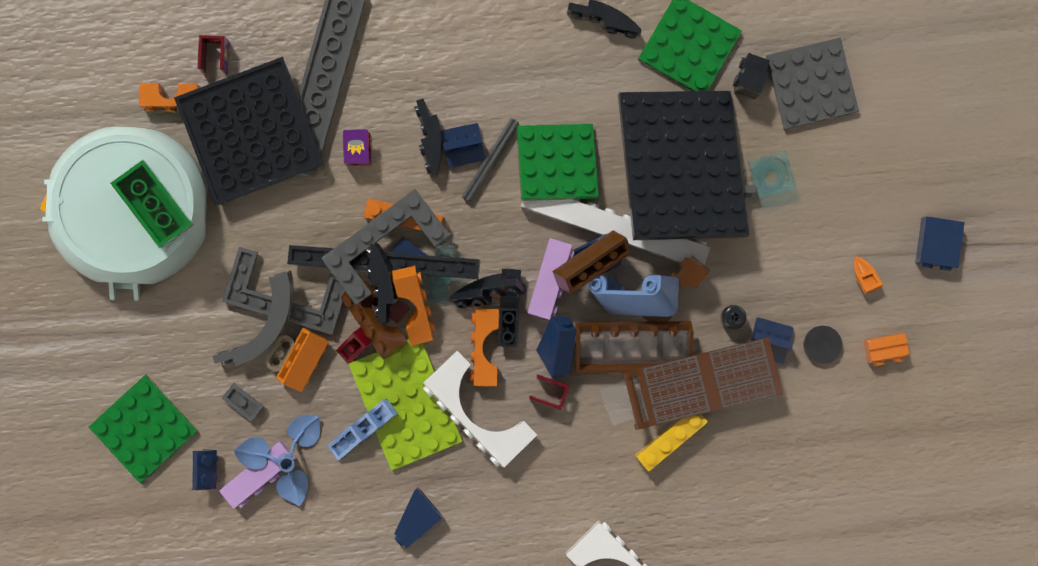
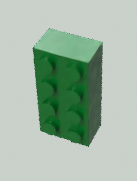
M141 160L110 183L159 248L165 247L194 225L145 160Z

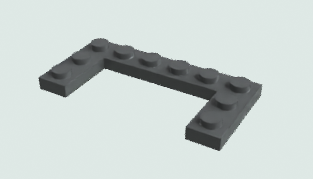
M416 189L321 258L356 305L372 293L350 262L370 248V244L377 243L411 217L434 247L450 237L448 231Z
M239 247L222 302L269 316L272 296L248 289L259 252ZM332 274L330 275L320 311L293 303L288 322L333 335L343 305L341 296L345 292L336 277Z

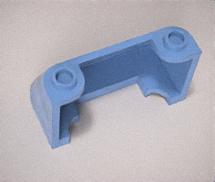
M599 275L588 283L592 294L604 310L611 315L669 317L673 316L678 310L679 278L662 275L647 276L643 281L642 291H625V286L617 284V277Z

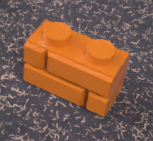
M905 333L863 341L867 362L874 363V366L886 364L885 360L890 359L893 362L904 361V357L910 355Z

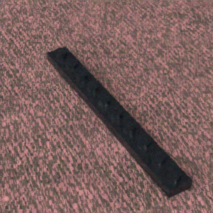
M289 245L287 264L328 268L321 258L334 248ZM368 251L363 252L350 262L354 270L368 271V267H370ZM385 252L393 271L415 266L417 273L421 272V275L479 280L480 259Z

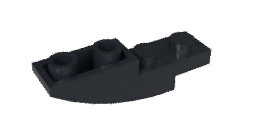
M589 0L588 6L569 2L567 14H570L572 18H589V21L593 23L603 21L602 29L606 30L609 34H617L618 32L625 34L624 36L628 38L640 37L642 29L631 18L610 5L596 0Z
M422 98L416 100L418 106L414 108L417 117H422L423 124L420 125L423 136L427 135L428 137L421 139L422 144L419 145L422 156L426 155L428 161L425 163L427 173H432L434 178L438 175L442 159L441 128L437 114L429 116L425 101Z
M373 243L370 244L367 253L368 259H370V267H368L367 274L370 284H378V287L375 289V297L378 298L375 316L378 318V323H387L390 321V304L398 302L393 282V269L380 244Z
M502 268V274L507 279L517 278L521 281V269ZM520 294L514 297L502 296L500 298L498 346L517 347Z
M502 273L494 274L465 285L449 297V301L459 309L483 307V305H491L492 298H501L502 296L514 297L518 294H526V286L517 278L507 279Z

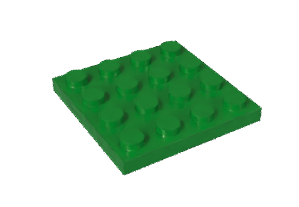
M672 0L638 60L692 91H708L742 30L690 0Z
M593 124L517 126L521 201L598 199Z
M144 375L88 427L139 483L147 479L198 431L148 375Z

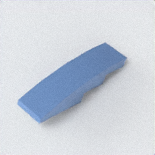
M385 398L354 424L345 429L327 446L339 461L398 413L388 399Z

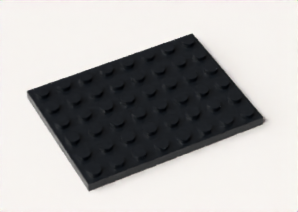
M731 91L619 92L618 104L633 241L748 237L749 227Z

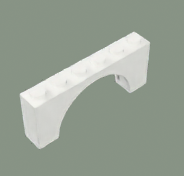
M456 351L422 383L425 386L423 390L430 397L434 395L438 400L437 405L443 411L447 409L452 414L450 416L452 421L456 425L460 423L465 428L463 432L470 439L474 438L478 442L476 446L483 453L487 451L492 456L490 460L496 467L499 465L505 467L537 434L525 421L519 422L510 429L493 432L476 426L468 419L460 404L459 386L465 371L471 364Z
M599 520L566 552V556L576 566H585L594 560L603 558L620 560L629 566H648L646 563L642 565L638 561L639 556L632 549L628 551L624 547L626 543L619 536L615 538L610 533L612 531L610 526L606 522L601 524Z

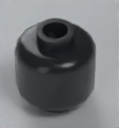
M729 305L720 314L722 325L730 330L741 328L747 320L745 310L738 305Z

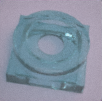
M786 151L748 161L753 185H756L758 199L796 188ZM768 169H773L777 173V179L774 182H768L764 177Z

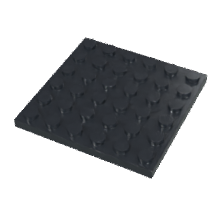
M283 56L174 97L215 206L222 205L325 165Z

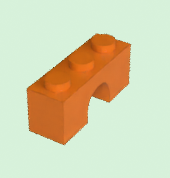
M139 83V107L145 109V112H157V109H164V112L170 113L176 112L178 107L174 97L170 99L164 98L163 86L159 83ZM178 84V91L174 97L198 89L201 86L198 84Z

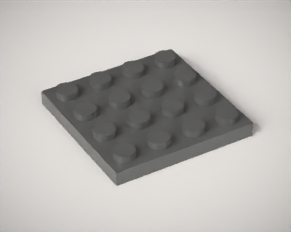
M841 37L766 55V59L770 60L768 69L784 130L859 111Z

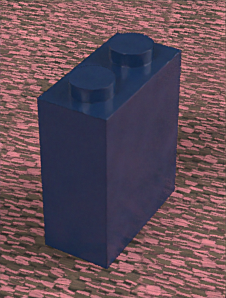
M928 216L921 218L915 263L921 264L923 268L930 269L933 266H939L940 270L952 271V268H958L965 222Z

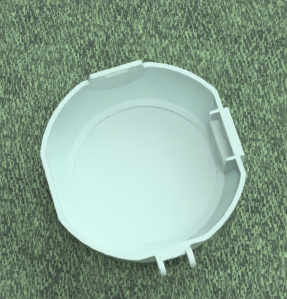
M105 127L88 133L63 152L52 168L49 180H44V184L47 185L46 217H42V221L48 224V232L52 243L64 260L79 273L96 282H109L110 300H115L116 289H133L134 301H139L140 284H155L179 272L193 259L205 240L208 185L197 160L182 144L160 131L136 127ZM141 160L147 162L194 224L163 248H159L110 184Z

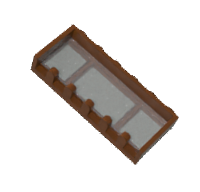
M691 321L575 322L576 373H623L689 357L693 353L694 332Z

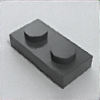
M233 383L222 397L225 402L251 422L254 421L265 407L236 383Z

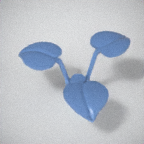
M303 415L295 418L289 424L287 434L294 439L289 454L283 453L278 458L267 454L269 452V445L261 437L248 438L234 449L237 459L251 469L263 468L267 462L266 458H270L277 463L280 470L287 472V474L280 476L277 480V492L282 498L298 506L302 504L306 497L308 478L301 470H295L291 473L295 465L292 456L294 455L296 442L303 447L312 446L317 442L320 435V418L316 415Z

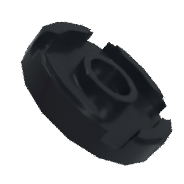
M829 326L813 327L805 335L803 342L804 352L809 359L816 363L825 364L832 362L841 353V336L835 329Z

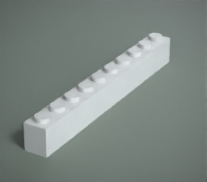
M580 199L522 201L521 204L523 209L601 236L614 230L627 237L629 246L681 263L685 257L689 259L693 255L705 265L710 251V247L706 246L707 243L700 240L695 242L688 239L633 241L630 216L625 214L623 217L618 216L614 210L605 208L604 211L598 209L597 204L587 202L586 205L581 203Z

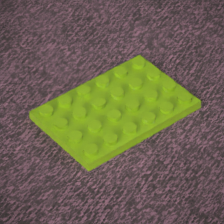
M409 339L400 352L388 358L382 359L379 353L376 352L349 363L367 412L387 398L398 413L376 431L391 471L463 442L457 425L450 418L452 414L447 409L443 411L437 405L438 400L434 395L430 397L423 390L425 386L422 383L435 371L424 344L411 346Z

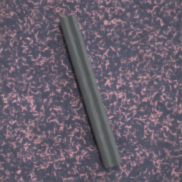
M513 118L509 120L462 195L464 200L471 202L516 131L517 126H519L517 120Z

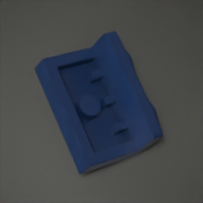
M203 449L193 451L192 490L216 489L217 450Z

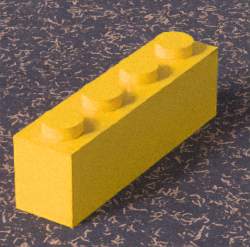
M702 414L676 420L637 452L635 456L649 472L708 423V421Z

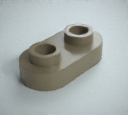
M281 336L274 344L266 359V365L271 371H280L295 343L291 336ZM286 341L290 344L288 349L283 347V343ZM275 358L280 360L279 365L274 364Z

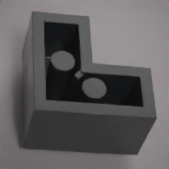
M748 53L745 58L742 57L738 67L741 71L735 76L732 86H735L734 92L756 99L762 93L770 60Z

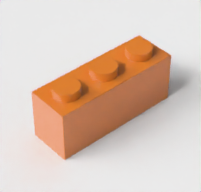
M302 328L276 379L282 384L302 393L309 383L312 372L317 368L321 355L326 351L329 341L312 331Z

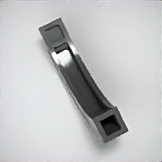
M291 270L269 277L272 305L268 320L261 332L252 341L242 346L217 352L213 355L214 363L221 362L224 365L234 361L235 366L246 363L263 353L276 341L284 330L293 307L294 282Z

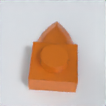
M856 256L854 260L856 281L866 295L882 288L883 283L874 268L866 260Z

